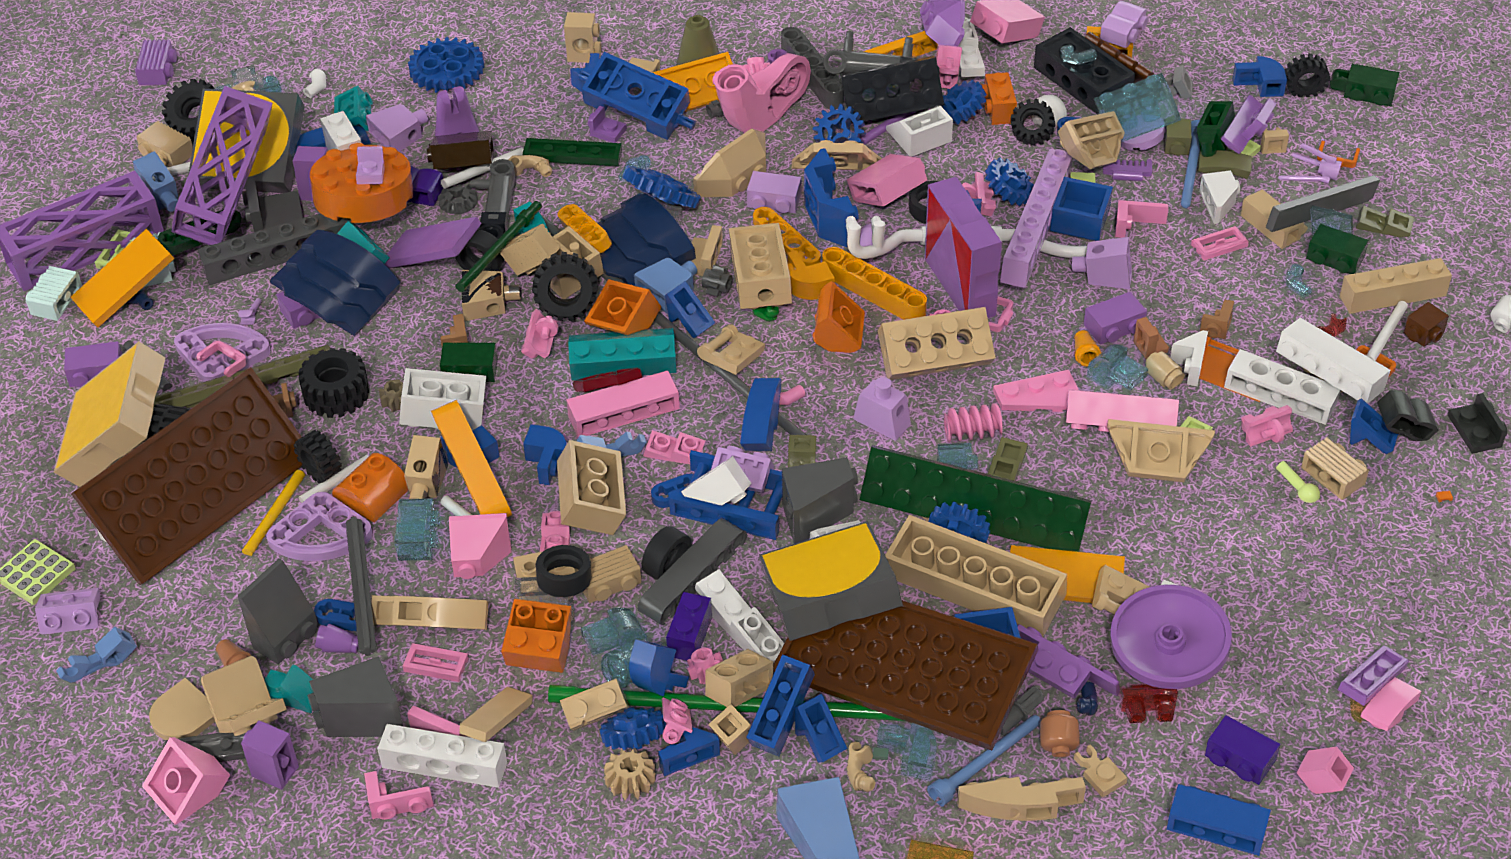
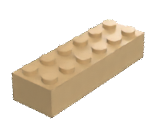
M912 515L908 516L885 554L898 582L975 612L1012 607L1017 626L1020 624L1025 628L1032 627L1039 631L1042 637H1044L1067 594L1066 573Z

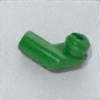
M772 306L758 307L753 309V314L770 322L777 319L779 308L777 306L773 308Z

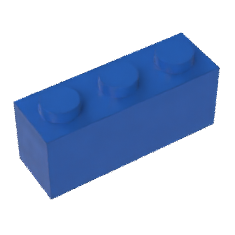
M782 654L746 737L753 747L780 757L795 722V707L803 703L815 675L810 665Z
M1178 784L1166 830L1259 856L1271 810L1263 808L1258 804L1234 800L1226 795H1216L1193 786Z

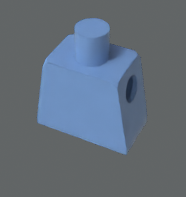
M151 152L134 160V171H136L154 196L158 211L166 208L169 212L175 211L179 200L176 182L156 152Z
M665 258L635 273V286L649 289L661 305V310L668 314L665 295L684 281L694 291L693 276L697 274V267L692 261H687L680 266L671 258Z

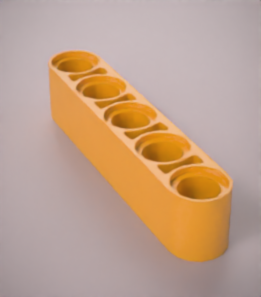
M828 247L823 251L822 262L827 263L835 277V283L903 320L926 316L927 297L923 292L856 258L841 248Z
M457 400L432 410L431 413L480 515L506 513L507 517L512 516L510 507Z

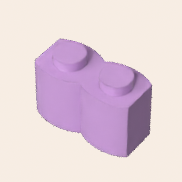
M1120 0L1112 13L1103 22L1100 38L1106 42L1127 48L1130 43H1135L1139 31L1145 29L1148 23L1147 9Z

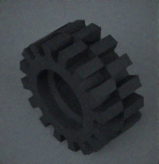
M1308 53V57H1305L1304 54L1300 55L1301 59L1299 60L1296 57L1293 58V64L1289 62L1287 64L1288 68L1284 69L1289 92L1294 97L1298 95V98L1303 97V95L1310 97L1311 94L1316 97L1318 96V91L1323 93L1325 91L1324 87L1328 88V81L1331 79L1325 60L1317 54L1313 57V54ZM1315 73L1308 79H1300L1305 74Z
M1027 99V104L1019 103V108L1015 107L1013 110L1014 114H1011L1012 131L1019 142L1023 141V144L1027 145L1029 142L1031 146H1036V142H1039L1042 145L1044 144V139L1048 141L1050 134H1054V113L1050 106L1047 107L1046 102L1042 101L1039 103V99H1034V103H1031V100ZM1031 115L1039 116L1042 119V125L1036 130L1027 129L1024 126V121L1027 117Z
M313 430L295 441L294 452L298 455L297 460L302 463L301 467L303 470H307V475L309 477L312 475L314 481L323 483L342 470L340 468L342 463L339 462L341 460L340 456L336 455V448L331 446L332 442L330 440L327 441L326 436L321 434L320 431Z

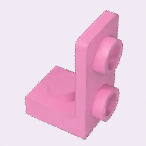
M1118 200L1115 237H1125L1126 229L1131 230L1132 222L1166 224L1168 204Z
M377 771L364 773L372 819L380 818L387 820L393 818L396 814L405 812L421 813L427 808L434 807L429 786L387 794L385 782L379 783Z

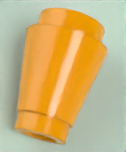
M1085 330L1078 331L1074 336L1075 359L1082 366H1093L1099 361L1101 350L1089 332Z

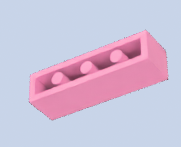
M669 371L566 399L568 417L577 437L580 435L588 436L680 409L679 392Z
M1069 390L1066 423H1071V428L1087 430L1088 425H1097L1098 431L1109 432L1107 428L1108 419L1177 426L1179 400Z

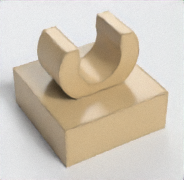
M1276 127V130L1267 131L1266 128L1262 133L1260 144L1262 154L1286 153L1289 140L1287 129L1281 130L1279 127Z

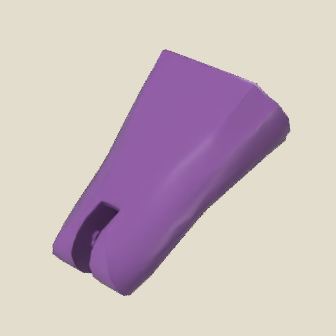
M462 86L452 88L453 99L449 98L446 90L438 92L435 136L480 132L468 97Z

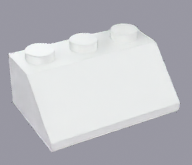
M406 368L401 395L399 424L410 427L422 426L438 429L431 411L457 400L471 430L476 429L482 424L486 376Z

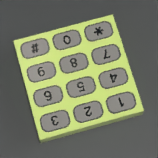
M34 539L0 568V584L27 602L35 605L41 594L49 593L76 568L74 563Z

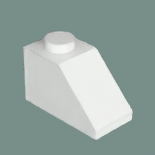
M1231 170L1202 174L1200 193L1214 224H1218L1235 205L1237 195L1240 194L1239 181L1235 180Z
M732 456L690 483L681 492L685 497L722 506L730 500L735 504L747 495L745 490L752 483Z

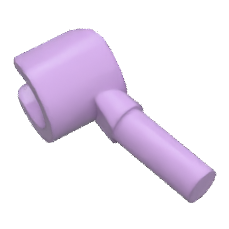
M256 298L249 310H239L238 315L241 317L240 325H253L255 323V313L262 302L260 298Z

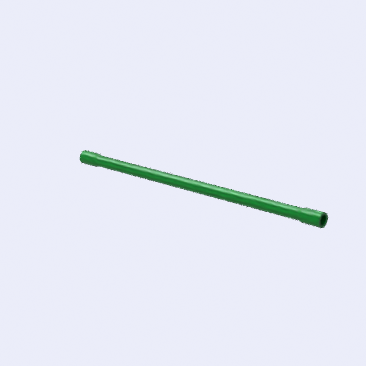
M549 685L548 702L560 703V700L590 688ZM623 690L629 706L662 708V698H666L670 701L671 699H678L684 702L688 709L724 711L727 708L705 695L664 693V696L652 692ZM751 698L734 708L738 712L757 713L763 698ZM826 702L832 716L837 718L904 721L854 703Z

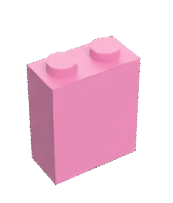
M980 0L976 2L970 22L999 42L1008 43L1039 36L1045 16L1020 0Z
M896 154L887 155L847 179L854 201L883 207L927 181L925 166L921 158Z

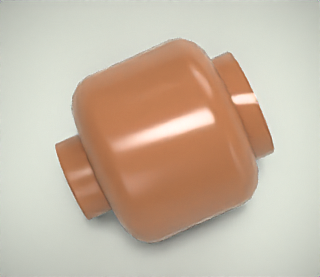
M1050 711L1040 721L1041 746L1044 750L1052 752L1053 757H1067L1070 755V751L1079 747L1078 719L1072 716L1069 711Z

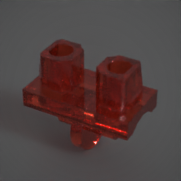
M1141 682V685H1131V688L1122 689L1121 712H1126L1130 723H1142L1146 719V711L1156 710L1158 721L1171 722L1174 717L1178 691L1177 689L1153 687Z

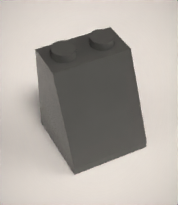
M847 457L782 468V505L794 544L810 539L811 531L832 526L853 513L854 503L858 501L857 491L854 486L858 484V476L855 467H850Z
M379 656L309 681L312 693L307 696L313 711L312 715L317 729L324 728L327 737H382L387 724L403 726L397 698Z

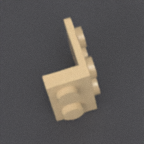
M253 656L231 663L201 677L203 689L220 733H233L234 736L244 734L251 730L250 725L257 723L258 720L264 723L272 722L278 719V713L287 710L283 698L271 699L257 659Z

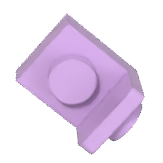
M381 146L358 147L357 184H382L385 170L383 148Z

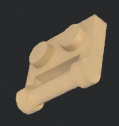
M728 324L716 338L709 343L702 344L697 349V354L702 360L736 375L761 355L764 351L765 343L756 340L752 336L738 332L734 325ZM727 341L731 342V344L728 345L725 349H723L720 353L716 352V350L720 348L723 344H725Z
M1104 565L1099 571L1092 607L1100 611L1104 609L1115 615L1117 609L1127 598L1150 586Z

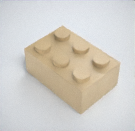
M569 440L557 460L561 524L614 535L626 516L621 451Z

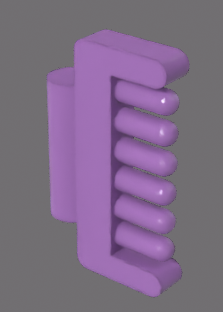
M1117 159L1116 165L1113 163L1103 166V174L1112 175V180L1142 181L1143 176H1152V160L1147 159L1146 166L1145 161L1142 160L1139 166V161L1135 160L1133 166L1132 160L1128 161V165L1126 160H1122L1121 165L1120 160Z

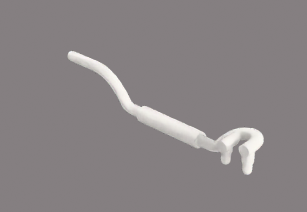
M849 216L846 219L847 246L851 254L859 259H869L884 255L903 242H920L921 245H925L926 226H921L920 229L899 230L884 240L886 224L884 221H881L879 216H874L871 219L873 245L861 246V226L853 216ZM991 226L1001 241H1011L1015 229H1002L1001 226ZM1044 240L1040 251L1053 256L1072 258L1073 256H1086L1087 246L1062 245Z

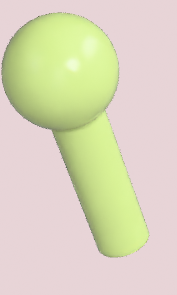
M1285 461L1277 465L1276 469L1298 491V497L1302 501L1313 503L1319 500L1320 490L1316 485L1305 483Z

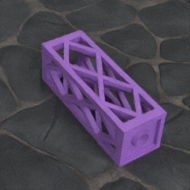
M224 86L176 204L171 232L207 245L223 242L266 133L272 102ZM223 122L235 125L226 132H221L220 127ZM246 130H249L250 133L248 137L246 134ZM239 132L241 141L226 150L224 141ZM217 145H218L219 151H220V155H219V156H218L217 150H216V146H217ZM244 148L245 157L230 166L229 157ZM211 153L212 160L206 163L209 154ZM222 162H223V166H224V170H225V171H223V172H222L221 165H220V163H222ZM212 168H215L216 176L200 186V177ZM239 170L237 178L234 181L233 173ZM226 178H227L228 185H229V188H228V189L226 188V184H225V180H224V179H226ZM219 184L221 194L205 204L203 193ZM195 198H197L198 206H196ZM223 201L225 206L223 211L220 213L210 211V209ZM186 213L192 215L195 227L183 223ZM200 218L207 221L201 225ZM215 224H218L216 234L206 231Z
M133 171L1 224L0 248L7 266L22 290L27 291L34 288L39 281V278L31 280L29 275L46 273V269L49 268V266H36L49 251L76 250L61 267H58L75 271L94 263L102 253L99 252L78 261L88 250L112 249L109 253L111 256L115 253L117 245L120 244L121 248H125L130 240L139 236L147 227L151 230L150 233L152 235L163 232L164 229L154 196L136 171ZM127 183L129 184V187H119ZM99 196L123 198L112 210L86 211ZM82 202L74 211H60ZM38 221L62 222L50 235L24 236ZM73 223H81L77 226L70 228ZM137 225L122 242L99 240L111 226ZM20 227L12 236H10L8 231ZM95 231L87 240L76 239ZM29 257H32V258L25 264L24 259H27V258H29Z

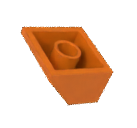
M608 279L584 322L591 326L629 335L650 328L661 309V305L649 289Z

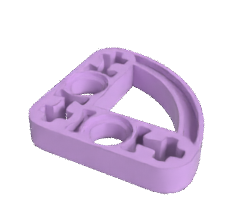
M212 323L200 325L185 330L174 338L177 352L203 382L225 376L224 370L231 365L229 362L232 358L222 353L218 356L212 354L203 361H194L197 354L207 347L202 340L233 338L244 341L234 347L246 356V366L239 371L264 360L271 352L269 342L262 334L239 324ZM184 342L191 343L192 348L189 349V346Z
M317 492L267 531L266 537L269 547L285 557L302 561H323L349 554L345 523L351 517L356 516L357 519L362 520L365 544L371 540L373 533L368 520L329 493ZM340 515L348 517L340 523L333 521L335 517ZM298 519L308 520L304 525H294V522ZM321 522L343 537L341 540L321 545L296 543Z

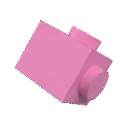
M1338 747L1309 750L1297 774L1311 792L1315 794L1343 791L1354 767Z

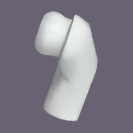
M314 69L310 73L309 78H311L312 84L303 89L304 95L312 98L326 88V75L320 69Z

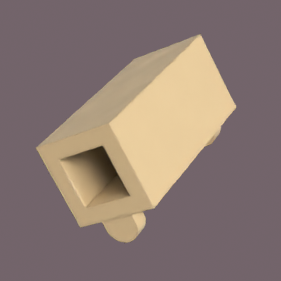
M1263 189L1248 195L1243 200L1241 216L1281 249L1300 240L1301 235L1307 231L1308 227L1304 222L1275 232L1269 231L1266 228V224L1272 207L1281 203Z

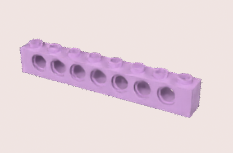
M1049 149L1004 255L1001 283L1023 288L1028 283L1051 226L1052 209L1063 178H1070L1073 157L1064 150Z

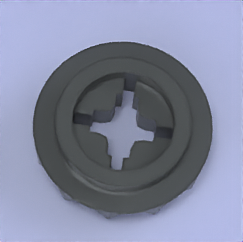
M459 184L455 187L451 186L449 189H442L441 195L438 196L440 208L450 214L466 213L472 210L478 201L476 190L471 189L470 185L463 187Z

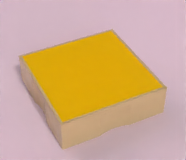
M138 341L75 392L54 473L81 487L147 438L154 409V399L165 363L164 356Z

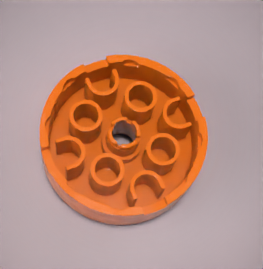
M354 143L349 146L350 149L342 151L338 149L328 150L326 155L318 159L310 170L314 206L322 215L336 221L339 217L350 218L351 223H366L391 217L406 208V202L413 198L409 160L402 153L398 152L396 148L381 146L383 148L385 165L383 183L357 184V148L377 145Z

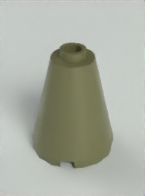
M694 15L687 19L676 66L720 54L709 20L706 17Z

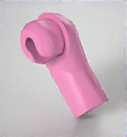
M797 385L786 392H781L779 405H790L805 396L804 388L801 385Z

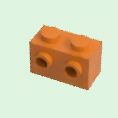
M1009 72L985 74V82L981 86L987 94L985 96V112L989 114L991 124H1011V114H1014L1013 110L1015 107L1017 108V101Z

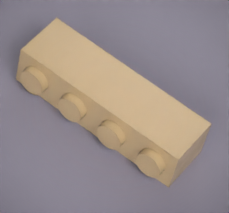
M1442 258L1345 275L1340 298L1349 314L1395 306L1399 301L1411 303L1444 297L1447 295L1452 274Z

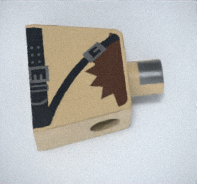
M462 270V277H463L469 270ZM482 271L462 292L464 321L506 313L505 301L520 300L519 284L504 285L503 273L500 271Z
M413 435L405 469V480L410 492L409 502L413 505L423 506L427 497L437 498L448 467L440 438Z

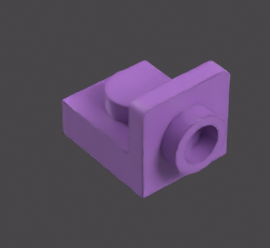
M599 106L588 118L590 136L616 143L627 130L626 123L606 118L605 108Z

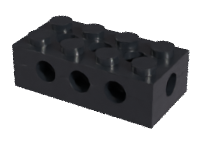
M1069 27L1036 45L1034 68L1097 115L1133 96L1135 73L1073 28Z
M935 56L840 74L846 109L850 106L854 109L853 114L858 112L861 115L859 120L868 121L944 105ZM914 79H920L922 82V86L918 91L910 90V82ZM889 84L898 85V92L893 96L886 94V88ZM871 88L875 91L874 98L869 101L862 98L863 91Z

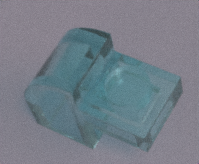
M1113 344L1108 346L1089 363L1087 378L1106 390L1119 383L1131 391L1147 377L1148 369L1127 356L1128 348Z
M627 608L607 610L608 618L581 627V635L593 656L616 648L620 657L623 658L631 655L635 639L647 641V636L635 614Z
M913 722L910 729L902 728L899 725L880 723L877 735V748H889L890 752L903 754L901 775L931 781L936 764L937 742L933 732L929 728Z

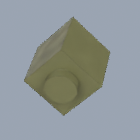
M1166 118L1164 154L1189 155L1192 139L1191 119Z

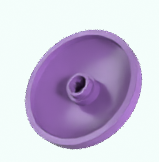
M1157 585L1136 592L1120 605L1111 624V646L1116 660L1132 677L1153 687L1183 689L1199 685L1220 671L1226 663L1231 650L1232 631L1224 610L1208 595L1186 586Z

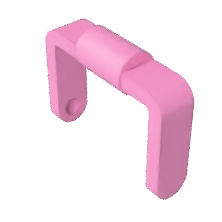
M998 296L997 304L1006 308L1003 310L998 324L989 322L991 331L1000 332L1004 325H1008L1013 315L1012 300Z
M214 341L196 356L197 360L203 361L219 350L233 360H237L224 370V375L227 377H231L246 366V356L239 350L221 341Z

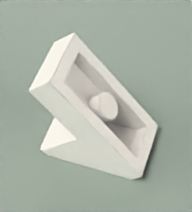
M1202 330L1172 345L1170 358L1177 364L1185 365L1184 373L1189 374L1187 385L1198 386L1208 331Z

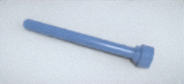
M1200 120L1191 122L1192 139L1181 198V206L1183 208H1188L1191 205L1200 152L1197 126Z
M1032 715L996 742L992 751L987 749L949 779H937L927 788L929 796L934 801L939 797L941 800L936 803L941 807L946 805L953 799L956 788L1037 728L1041 721L1040 717Z

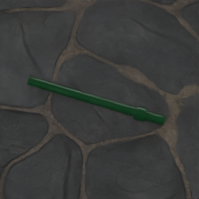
M534 201L527 209H523L508 230L458 281L455 287L459 292H463L523 227H528L533 222L534 216L542 208L539 201Z

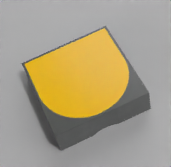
M203 88L189 172L223 89ZM238 90L273 103L266 133L247 180L255 179L257 192H291L295 172L293 159L300 138L305 108L298 93ZM223 122L220 127L221 132L224 133L235 125ZM246 130L247 137L250 135L249 130ZM239 132L224 141L226 150L241 141ZM217 145V146H216V150H217V154H218V156H219V155H220V151H219V147H218V145ZM244 148L229 157L230 166L245 157ZM211 153L209 154L206 163L212 160ZM222 162V163H220V165H221V169H222V172H223V171H225V170H224V166H223V162ZM212 168L200 177V186L216 176L215 168ZM239 170L233 173L234 181L237 178ZM226 178V179H224V180H225L226 188L228 189V188H229V185H228V181H227V178ZM219 184L215 185L211 189L220 190Z
M868 521L759 554L768 588L774 603L778 606L782 623L790 641L830 629L850 620L865 618L903 606L896 576Z

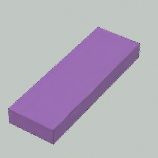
M1383 645L1341 682L1338 690L1365 706L1389 681L1397 677L1407 667L1409 660Z

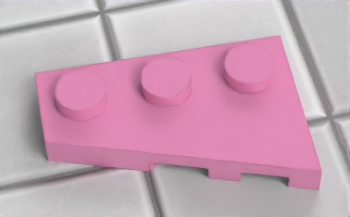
M1069 370L993 386V393L1001 410L1012 411L1049 409L1052 412H1062L1067 410L1069 390H1079Z

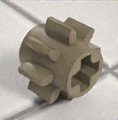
M399 379L387 381L384 389H379L382 408L388 406L391 412L398 411L401 407L403 382Z

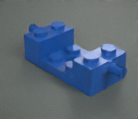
M603 52L591 74L581 70L578 75V80L585 82L581 89L585 104L596 109L602 106L605 108V111L610 106L646 123L647 131L668 140L678 125L687 127L690 130L695 126L696 120L684 116V112L690 103L688 88L607 52ZM638 87L642 91L638 95H631L629 90Z

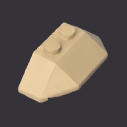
M1114 111L1070 120L1057 131L1060 136V143L1067 153L1089 169L1117 162L1121 148V139H1123L1125 134Z
M751 128L716 152L704 166L702 172L693 178L694 192H697L701 197H732L739 191L743 192L746 190L753 171L766 172L765 133Z

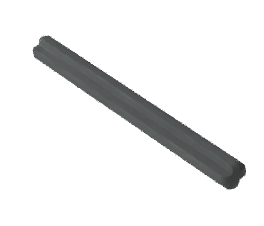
M353 516L345 524L358 650L361 654L370 656L371 653L376 651L363 522L361 519Z

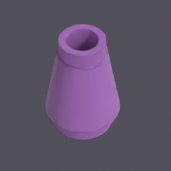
M331 624L327 626L321 625L317 633L315 647L322 649V652L357 654L358 640L355 634Z

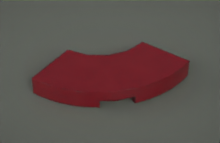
M627 368L575 380L572 384L575 391L587 392L642 378V374L638 368Z

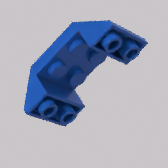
M826 148L819 150L804 169V206L819 238L848 248L846 219L849 216H853L858 220L859 214L856 205L851 204L848 196L832 199L833 190L836 189L833 177L836 165L834 158L829 157Z

